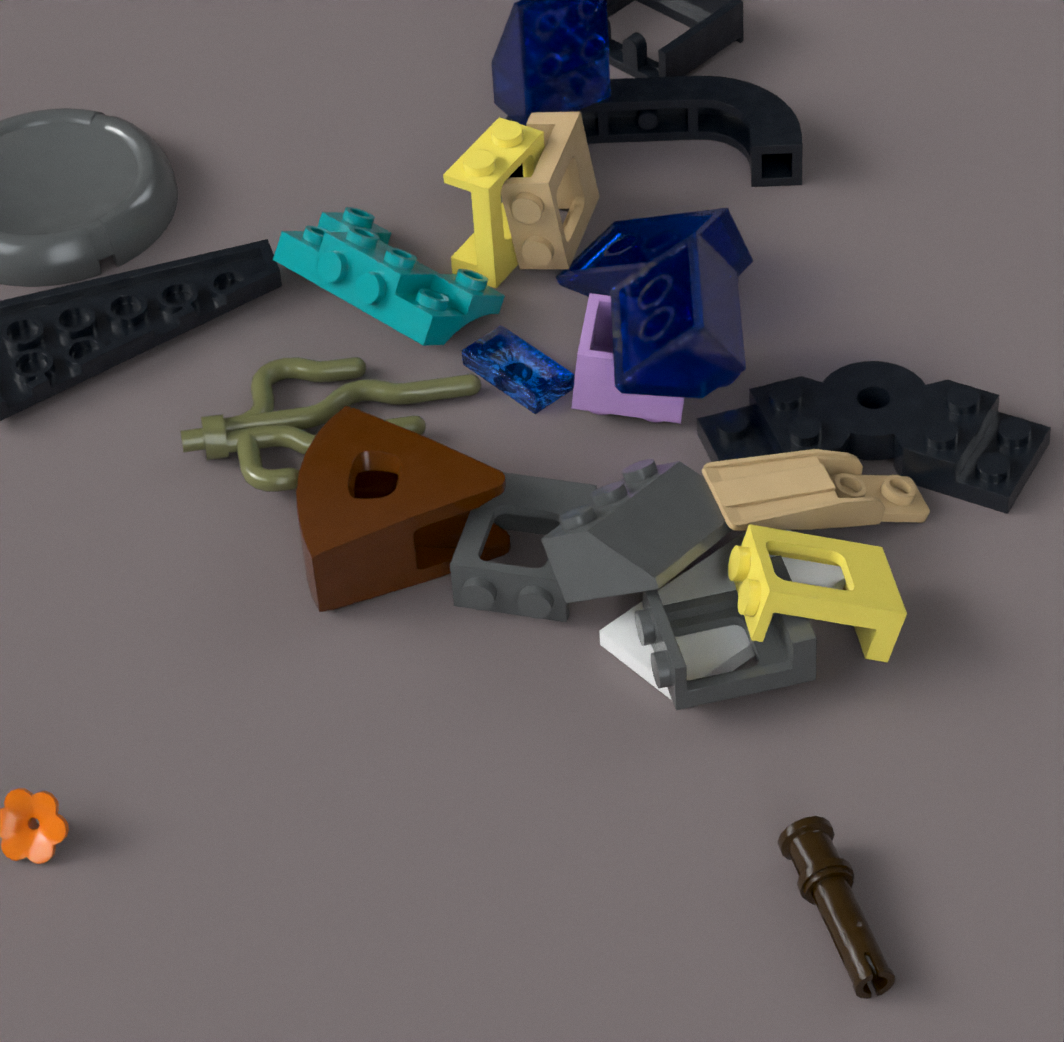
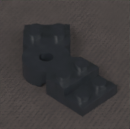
M863 361L843 366L832 372L823 382L799 376L749 389V406L697 418V435L711 462L811 449L847 452L862 460H887L894 458L893 467L897 474L910 477L916 486L1005 514L1009 513L1050 443L1051 427L998 412V394L951 380H943L926 385L918 375L909 369L883 361Z

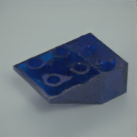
M520 0L515 2L491 62L494 104L513 121L526 126L531 113L576 112L610 97L607 0Z

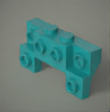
M346 207L344 213L322 212L318 226L308 225L304 231H282L273 260L423 346L444 345L457 331L469 322L489 314H499L505 297L504 294L487 285L488 278L478 272L458 269L457 274H440L418 262L415 255L389 246L388 243L392 233L373 223L374 215L354 207Z

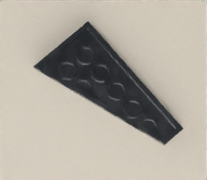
M268 239L1 300L0 421L281 287L280 269L277 262L273 260L274 254Z

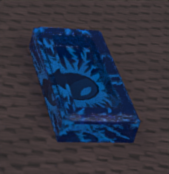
M502 325L462 350L464 366L534 414H537L574 389V374Z

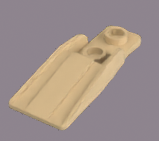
M811 449L708 462L702 469L704 478L728 527L735 531H747L749 524L780 530H812L880 524V522L922 523L926 521L930 513L926 502L910 477L900 475H862L863 466L857 456L847 452Z

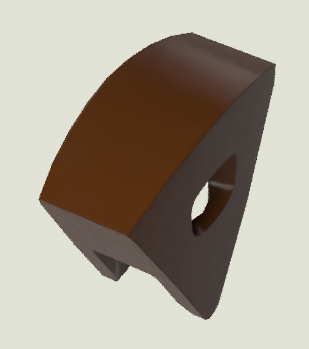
M345 406L321 428L307 449L299 470L296 490L297 514L306 576L311 596L319 612L341 608L451 574L450 563L470 511L479 508L505 491L506 480L504 473L430 438L357 408ZM494 522L480 557L483 561H489L506 555L511 548L510 535Z

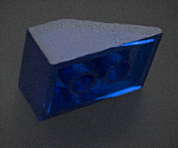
M719 208L614 221L572 261L570 268L564 269L556 276V279L560 286L588 297L589 293L695 307L697 308L696 321L709 313V306L722 293L729 291L739 282L738 277L753 262V259L729 209Z

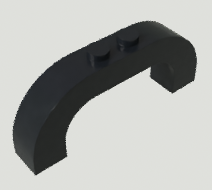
M673 76L596 79L571 82L535 94L518 105L506 117V120L515 121L526 126L531 113L581 112L588 145L678 140L718 141L738 149L747 158L750 164L751 187L802 185L803 143L801 127L797 116L786 102L769 90L734 78L721 76ZM523 164L510 177H523Z

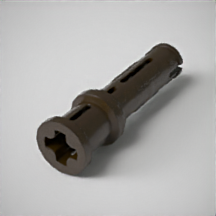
M819 816L805 817L786 827L780 834L777 842L779 849L786 859L792 860L799 875L797 887L802 898L817 906L853 983L856 995L864 999L871 998L872 993L867 984L870 980L877 996L882 995L894 985L895 976L888 967L851 890L854 883L853 869L848 861L839 857L832 841L835 834L830 821Z

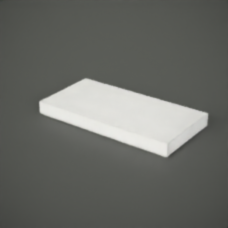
M746 531L658 590L662 604L667 605L736 590L734 581H730L728 577V563L732 549L736 545H742ZM782 557L792 582L843 590L846 581L840 566ZM642 601L599 630L600 645L671 699L667 687L659 689L656 685L651 666V653L654 652L652 646H642L639 640L635 623V611L643 609ZM738 625L675 637L687 666V680L734 671L755 656L745 630Z

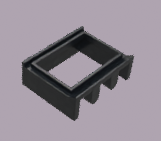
M558 0L560 39L635 78L685 76L734 41L739 43L744 41L742 0H636L690 27L685 33L658 50L659 62L647 57L646 40L638 32L624 39L623 44L611 39V24L608 18L635 0Z

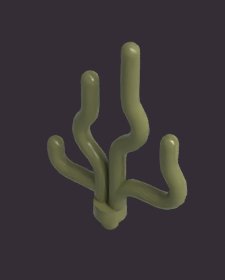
M300 357L281 358L261 366L253 375L251 382L253 406L250 410L241 415L224 418L223 414L201 417L202 428L180 431L183 453L205 450L207 460L227 458L229 453L237 452L241 473L249 485L266 492L293 490L297 488L299 470L295 468L275 470L263 468L260 449L285 447L305 455L316 435L302 429L326 424L331 417L345 406H351L363 401L404 405L472 396L480 391L481 380L474 374L408 383H392L376 379L358 380L342 385L318 404L274 411L275 399L272 385L278 381L299 379L310 382H333L359 378L366 372V363L359 357L330 361H316ZM413 415L384 419L420 435L426 429V423L420 416Z

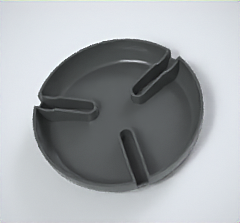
M85 109L38 110L1 120L0 284L41 287L77 282L101 275L99 260L111 256L115 265L119 267L148 249L167 229L174 216L178 201V187L173 168L167 155L157 142L146 132L122 118Z

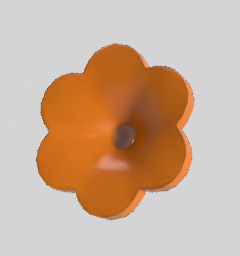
M17 788L6 795L4 807L0 809V837L2 838L1 849L7 858L18 861L27 857L36 864L45 863L53 858L56 844L65 840L69 827L66 819L58 813L59 803L52 793L40 791L33 794L25 788Z

